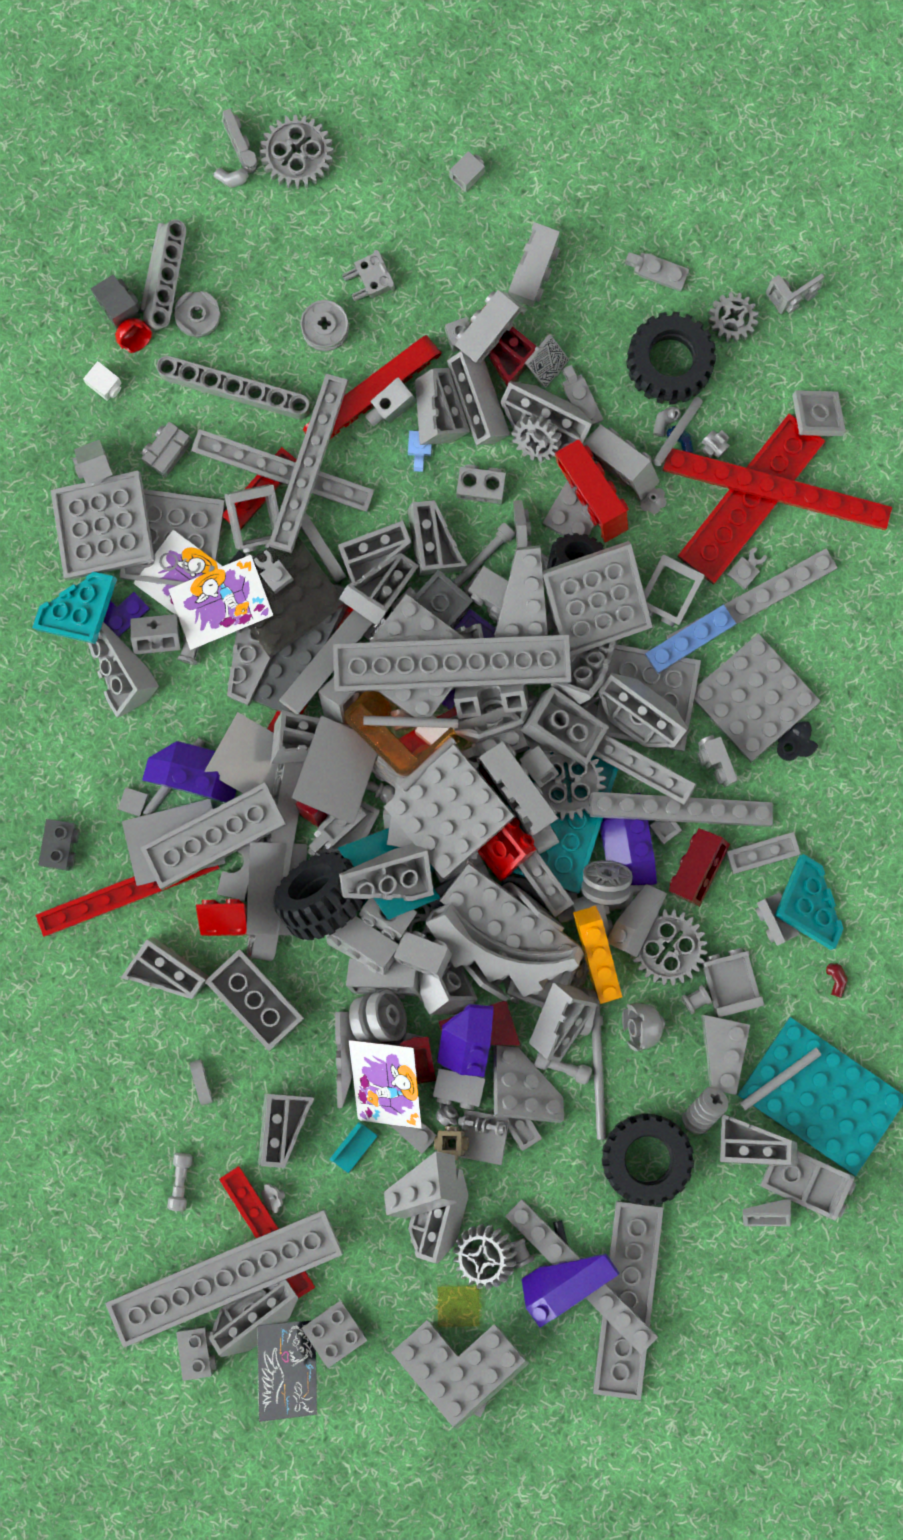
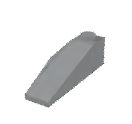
M103 622L96 644L88 643L92 657L99 659L100 670L97 673L99 679L105 678L108 690L104 691V695L115 716L118 718L147 702L159 685L149 668Z
M415 844L393 849L339 874L342 897L383 898L385 900L403 898L405 901H414L434 895L428 850Z
M335 1012L336 1066L338 1070L337 1108H343L353 1077L349 1040L357 1041L350 1027L349 1012Z

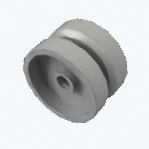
M382 990L372 995L361 996L354 999L350 1005V1027L357 1041L384 1044L403 1038L407 1027L406 1012L403 1003L392 991Z

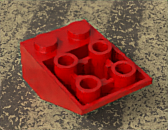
M226 899V904H220L216 900H202V904H196L201 936L246 935L247 905L240 901V899Z

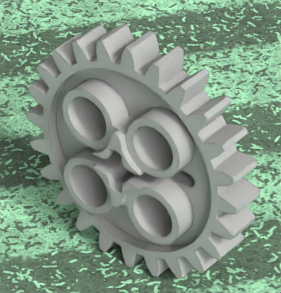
M294 115L293 121H290L285 116V123L283 124L281 121L276 120L277 128L270 125L271 134L264 133V138L267 141L260 142L261 147L264 148L260 150V156L264 157L261 159L262 165H267L265 172H272L270 175L271 180L278 177L279 185L286 181L287 188H290L292 183H295L297 189H299L300 183H304L305 187L308 188V181L310 180L317 184L316 177L318 176L323 179L324 173L322 170L329 171L327 163L333 162V158L329 156L334 154L333 148L330 147L332 139H327L329 136L328 131L322 132V124L315 127V119L308 123L305 115L301 121H298L297 115ZM295 133H299L302 135V137L298 140H293L291 138V136ZM311 148H315L318 150V152L315 155H310L307 153V151ZM279 149H284L286 151V153L282 156H278L275 154V152ZM293 150H295V151H299V150H300L301 153L299 154V153L295 152V153L293 154ZM295 164H300L303 166V168L299 171H294L291 169L292 166Z
M556 751L552 755L544 753L553 766L561 771L559 777L553 778L540 788L545 801L551 804L556 814H560L561 821H563L565 815H569L570 820L573 821L574 814H577L580 819L583 817L582 811L590 814V794L592 792L604 791L606 786L600 784L606 779L605 776H599L603 771V767H595L599 760H590L587 765H583ZM565 762L568 764L569 781L573 782L570 787L571 803L567 801V787L563 783L565 780L563 763ZM574 765H580L584 768V773L576 775L572 772L571 768ZM577 788H583L586 790L587 796L578 798L574 791ZM559 790L563 793L564 798L559 801L554 800L551 797V793Z
M666 909L663 910V916L660 917L657 914L638 954L639 957L633 960L635 963H642L638 970L646 969V978L653 974V982L656 983L659 978H662V984L666 985L667 980L670 979L674 986L677 978L682 983H685V975L692 979L691 971H700L696 965L697 963L703 964L705 962L700 958V955L707 954V951L701 949L702 946L707 945V942L700 940L705 935L704 932L697 933L700 924L691 925L694 920L693 917L686 921L685 912L680 917H677L675 909L671 915H668ZM664 925L673 926L674 933L671 937L662 936L661 929ZM683 931L682 936L673 945L675 951L673 953L671 951L667 952L660 964H656V960L666 949L663 946L664 943L670 944L678 932ZM684 939L691 940L693 944L692 949L688 952L681 951L679 947L680 942ZM650 943L659 945V952L655 956L647 954L646 948ZM670 957L676 958L678 961L677 968L672 971L667 970L665 967V961Z

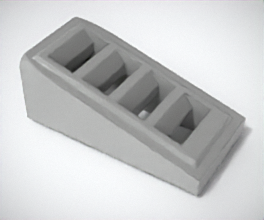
M791 1199L743 1209V1226H791Z

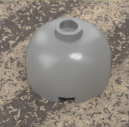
M645 1003L627 1005L628 1009H624L622 1012V1025L624 1031L627 1028L629 1030L631 1041H626L628 1046L634 1051H642L656 1045L660 1041L663 1029L665 1028L664 1018L651 1005Z

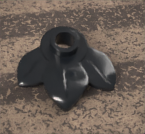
M802 721L796 723L777 740V754L781 759L792 761L798 756L809 757L815 753L818 744L809 740L812 732L810 722ZM786 746H791L793 750L787 752L784 748Z

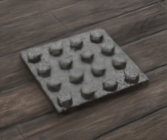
M298 536L292 553L270 546L265 549L272 555L273 564L279 560L294 579L276 594L260 575L265 569L259 568L254 562L255 558L262 563L267 560L264 551L252 558L273 616L248 627L270 658L346 605L344 601L339 599L340 594Z

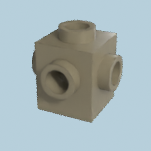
M445 1126V1131H438V1136L434 1138V1149L438 1152L454 1155L455 1160H458V1155L464 1156L465 1151L469 1149V1137L465 1136V1132L459 1131V1127ZM451 1139L456 1140L455 1148L449 1146Z

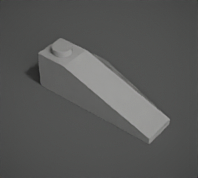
M617 640L571 656V683H554L551 686L578 705L590 700L604 683Z

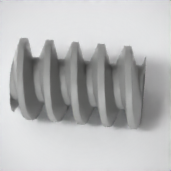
M707 1087L687 1108L686 1112L683 1113L682 1120L684 1126L694 1134L706 1133L727 1111L728 1099L724 1092L717 1087Z

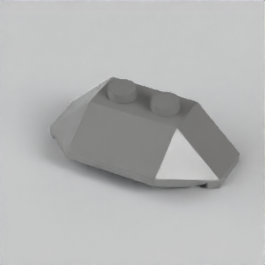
M510 381L500 402L513 430L518 420H521L523 416L529 418L531 414H534L537 419L540 415H543L544 421L550 419V425H557L558 427L555 432L562 435L559 439L562 441L559 449L578 439L583 444L593 423L576 405L536 385Z
M611 673L598 691L607 720L644 747H675L688 729L675 706L638 679Z
M528 691V710L504 713L503 705L491 704L482 710L481 716L458 719L457 715L448 718L458 719V728H448V730L472 743H479L515 728H522L536 703V697Z
M456 1168L459 1194L458 1203L411 1217L408 1229L417 1258L438 1264L458 1239L469 1196L461 1169Z
M284 1279L230 1302L220 1309L213 1330L208 1338L220 1357L250 1351L258 1345L257 1325L287 1323L298 1297L288 1281Z

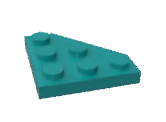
M97 572L90 573L81 583L73 584L59 593V597L40 605L32 628L36 631L96 644L117 578Z
M802 854L798 857L774 916L830 950L836 949L844 928L841 920L837 918L834 909L836 904L831 889L827 888L823 876L826 875L824 868L818 862Z

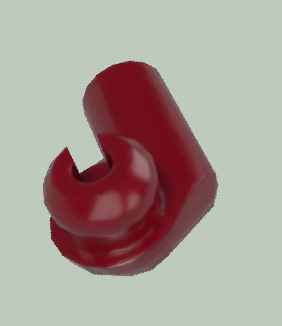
M830 963L826 967V973L832 976L835 981L831 995L842 998L847 984V976L840 964Z

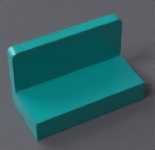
M359 1121L329 1160L349 1173L378 1135Z

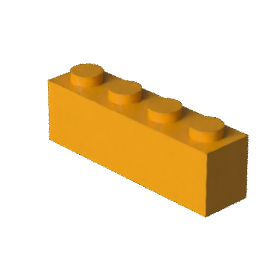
M596 905L573 912L592 986L597 994L599 1003L603 1004L622 998L604 924Z

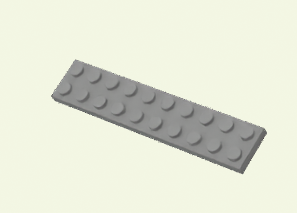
M569 635L333 644L335 692L571 683Z
M324 1209L112 1299L105 1304L124 1348L343 1255V1251Z

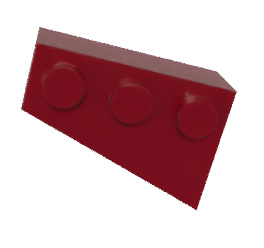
M507 1001L489 1005L493 1006L490 1045H520ZM451 1018L438 1021L441 1032L443 1025Z

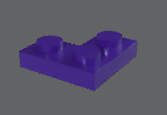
M133 592L117 607L110 600L103 622L120 638L131 628V619L142 618L150 608Z

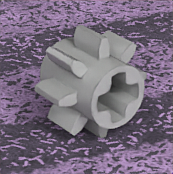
M713 430L703 439L702 443L705 447L702 451L709 458L713 455L719 458L730 447L727 443L730 437L723 430L719 433Z

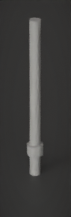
M598 999L592 1027L596 1132L597 1140L606 1139L601 1038L603 1016H600V1003Z

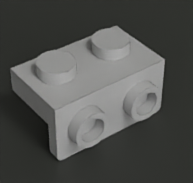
M781 893L757 902L758 908L755 909L761 921L765 920L769 928L765 931L770 942L775 941L777 946L800 934L797 929L774 916L782 898Z

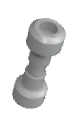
M539 1052L534 1063L535 1067L542 1070L550 1068L555 1071L564 1072L566 1075L574 1077L576 1082L583 1085L588 1084L592 1073L591 1067L584 1064L576 1066L562 1061L547 1060Z
M177 1152L173 1156L176 1178L172 1196L168 1198L167 1208L169 1210L181 1212L186 1210L187 1199L184 1197V1183L187 1177V1169L192 1166L193 1157L191 1154Z

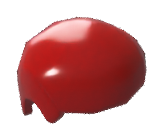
M129 318L118 326L115 333L116 342L122 349H126L129 353H135L148 345L152 338V331L141 319Z

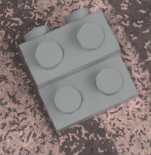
M714 735L701 739V742H698L699 753H697L700 765H705L707 770L716 767L717 771H714L718 784H722L724 788L736 783L738 779L722 738H714Z

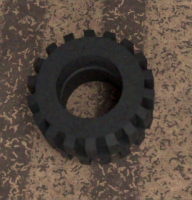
M565 534L564 537H559L556 542H553L547 569L604 550V545L601 542H597L596 538L588 537L587 534Z

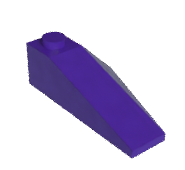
M606 1253L584 1257L577 1261H564L556 1265L540 1266L521 1279L526 1309L540 1328L618 1276L620 1272Z

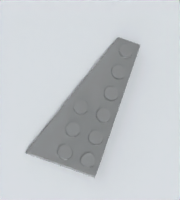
M540 545L516 548L494 638L548 636Z
M255 562L254 564L273 616L235 631L236 638L233 646L232 668L230 669L227 696L247 706H250L265 671L309 584L308 580L288 572L294 580L275 594L260 575L265 569L259 568Z

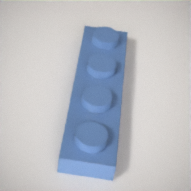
M723 604L645 653V656L658 674L729 630L736 623Z

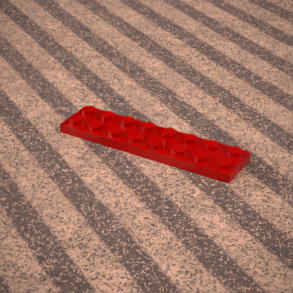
M789 413L746 468L795 481L824 444L825 440L818 435H800L797 419ZM729 489L677 557L692 569L704 574V578L714 585L778 502Z

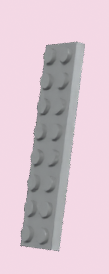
M616 1201L609 1258L620 1274L606 1284L650 1327L664 1208ZM603 1315L593 1394L641 1400L647 1349L640 1354Z

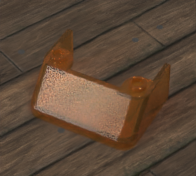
M365 691L345 711V720L348 725L400 776H409L448 738L452 737L456 743L460 741L455 730L450 727L432 745H422L412 753L386 726L363 725L364 716H390L391 714L389 702L379 691Z

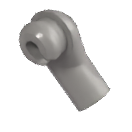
M219 167L215 171L214 177L226 186L233 188L244 184L249 174L243 168L228 173Z
M677 407L666 408L657 414L653 435L663 437L666 425L680 418L681 412Z

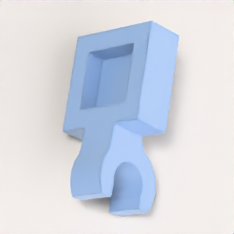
M409 431L408 455L415 456L414 471L423 472L424 456H431L432 444L420 445L419 431Z

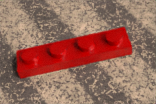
M283 447L275 454V456L295 463L297 461ZM256 475L245 489L270 484L274 485V490L276 491L282 483ZM265 496L235 503L240 531L266 502ZM226 509L222 517L230 524L228 511Z

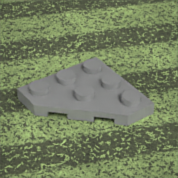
M496 1045L493 1048L494 1116L555 1123L564 1121L562 1095L518 1047Z

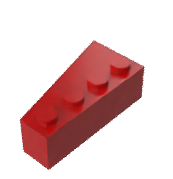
M578 439L555 452L556 463L571 488L577 487L575 492L582 506H588L587 510L594 526L599 524L601 527V538L604 543L629 530L627 518L629 508L624 499H619L615 494L617 490L612 481H607L603 476L605 472L600 463L597 462L595 464L591 458L593 454L588 445L583 446Z

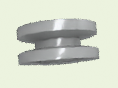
M321 300L312 303L303 312L300 325L303 338L309 346L315 350L327 352L343 345L348 337L349 324L347 314L340 305L333 301ZM322 322H327L328 329L322 330Z
M601 860L592 862L584 868V881L582 882L581 889L582 894L587 899L603 905H615L628 900L631 894L630 885L632 883V872L628 867L621 863Z

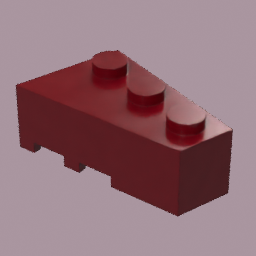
M512 327L509 331L506 330L503 333L498 344L487 356L505 385L508 386L510 381L515 382L526 370L527 365L525 362L534 353L537 346Z

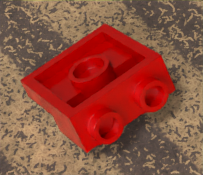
M516 817L478 850V854L500 881L506 879L537 850L533 845L534 839L529 834H524L519 827L520 823Z

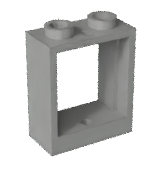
M268 484L224 494L235 548L242 549L243 552L257 550L256 546L265 544V548L270 547L269 542L272 535L242 541L235 503L265 496L273 532L279 515L274 485Z
M663 554L644 591L645 600H647L664 565L695 581L677 617L646 602L650 616L656 613L662 616V622L673 627L675 623L680 625L705 575Z

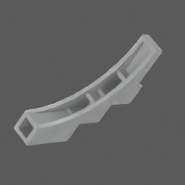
M452 903L432 910L426 921L434 937L448 945L447 948L452 953L450 961L455 968L461 965L468 966L476 961L489 982L497 979L503 980L510 976L523 997L530 994H539L544 990L547 980L555 978L559 973L571 972L577 969L584 954L579 946L553 952L525 951L509 947L475 929L461 916Z

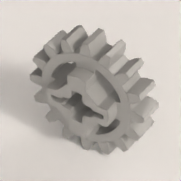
M729 292L728 298L721 295L719 298L720 302L716 300L713 302L714 308H710L709 311L712 317L709 318L708 323L714 324L711 331L719 332L718 339L725 336V342L728 343L729 339L733 338L734 342L737 343L739 337L746 340L747 333L753 334V327H756L758 324L755 318L758 317L759 313L752 311L756 306L755 303L748 304L750 297H746L743 300L741 299V293H738L737 297H733L732 292ZM722 309L724 316L719 320L718 314ZM730 314H731L733 317L737 315V316H738L737 320H735L734 318L730 319V318H729ZM748 315V324L744 326L743 319Z
M531 414L529 418L523 416L521 420H518L512 431V435L515 436L512 442L518 443L516 450L522 449L524 451L522 456L525 457L528 454L532 461L535 457H538V460L542 462L544 458L550 460L552 456H555V452L559 450L562 441L559 440L562 435L555 432L558 427L557 425L551 426L550 419L544 421L543 415H540L537 419L534 414Z

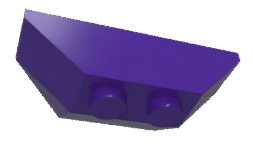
M176 741L150 756L142 781L224 803L234 799L236 789L219 780L220 775L218 771L205 772L215 751Z
M603 818L600 831L606 861L621 863L628 867L632 872L631 885L657 884L655 857L648 820Z
M469 1004L464 1008V1011L458 1013L443 1025L437 1063L460 1075L485 1076L491 1043L493 1006Z

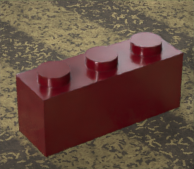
M698 828L690 840V847L687 853L681 858L677 874L670 881L668 891L676 897L700 907L730 844L724 838Z

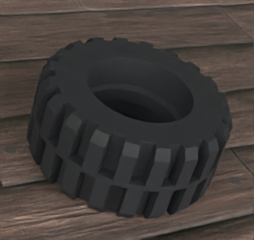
M674 311L671 316H667L666 312L659 313L658 318L652 316L647 319L645 324L642 323L637 328L636 333L633 334L626 361L630 380L635 381L634 387L638 391L643 390L645 392L644 396L650 399L651 396L657 398V403L663 404L665 400L669 401V405L676 404L678 400H682L684 403L689 401L691 396L696 397L701 392V389L705 388L714 370L716 362L714 352L716 347L715 343L710 340L712 335L709 330L704 331L702 329L704 324L699 320L696 323L691 321L693 316L686 314L685 318L679 316L680 312ZM663 340H675L684 344L692 354L691 368L687 373L680 376L661 374L653 367L650 361V351L653 346Z
M324 852L319 856L314 855L309 860L299 863V866L295 869H291L289 874L280 881L281 884L277 886L273 896V908L291 934L296 938L314 940V938H324L327 934L331 935L340 927L342 929L346 926V923L356 916V912L361 910L365 899L342 897L339 874L354 867L350 859L344 858L342 854L337 852Z
M643 1113L627 1117L624 1121L619 1122L612 1132L610 1131L602 1149V1165L606 1179L620 1196L633 1203L649 1206L671 1201L675 1198V1195L679 1192L681 1193L686 1188L684 1186L687 1181H690L692 1176L694 1152L693 1147L689 1143L688 1136L682 1131L680 1126L660 1115ZM641 1137L657 1138L665 1144L669 1151V1167L666 1173L655 1181L644 1182L634 1178L626 1166L625 1157L629 1146Z

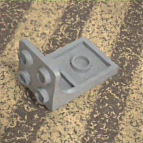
M797 1151V1166L768 1165L759 1186L836 1221L837 1217H842L846 1209L844 1201L847 1195L851 1196L856 1183L853 1182L854 1176Z

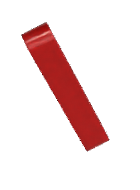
M428 335L421 337L344 395L330 439L340 433L341 428H346L359 418L358 415L361 413L365 414L374 406L371 401L396 378L399 377L405 384L413 378L412 375L415 372H421L431 364V360L434 358L438 359L442 353ZM307 423V424L304 426V428H303V431L305 432V434H306V431H307V428H308L309 423Z

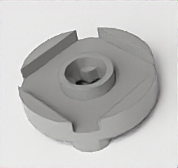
M187 292L179 298L175 305L174 315L176 324L188 336L202 338L211 334L219 324L221 315L218 303L213 296L206 292ZM201 309L203 311L201 313L202 317L200 319H193L192 311H199Z

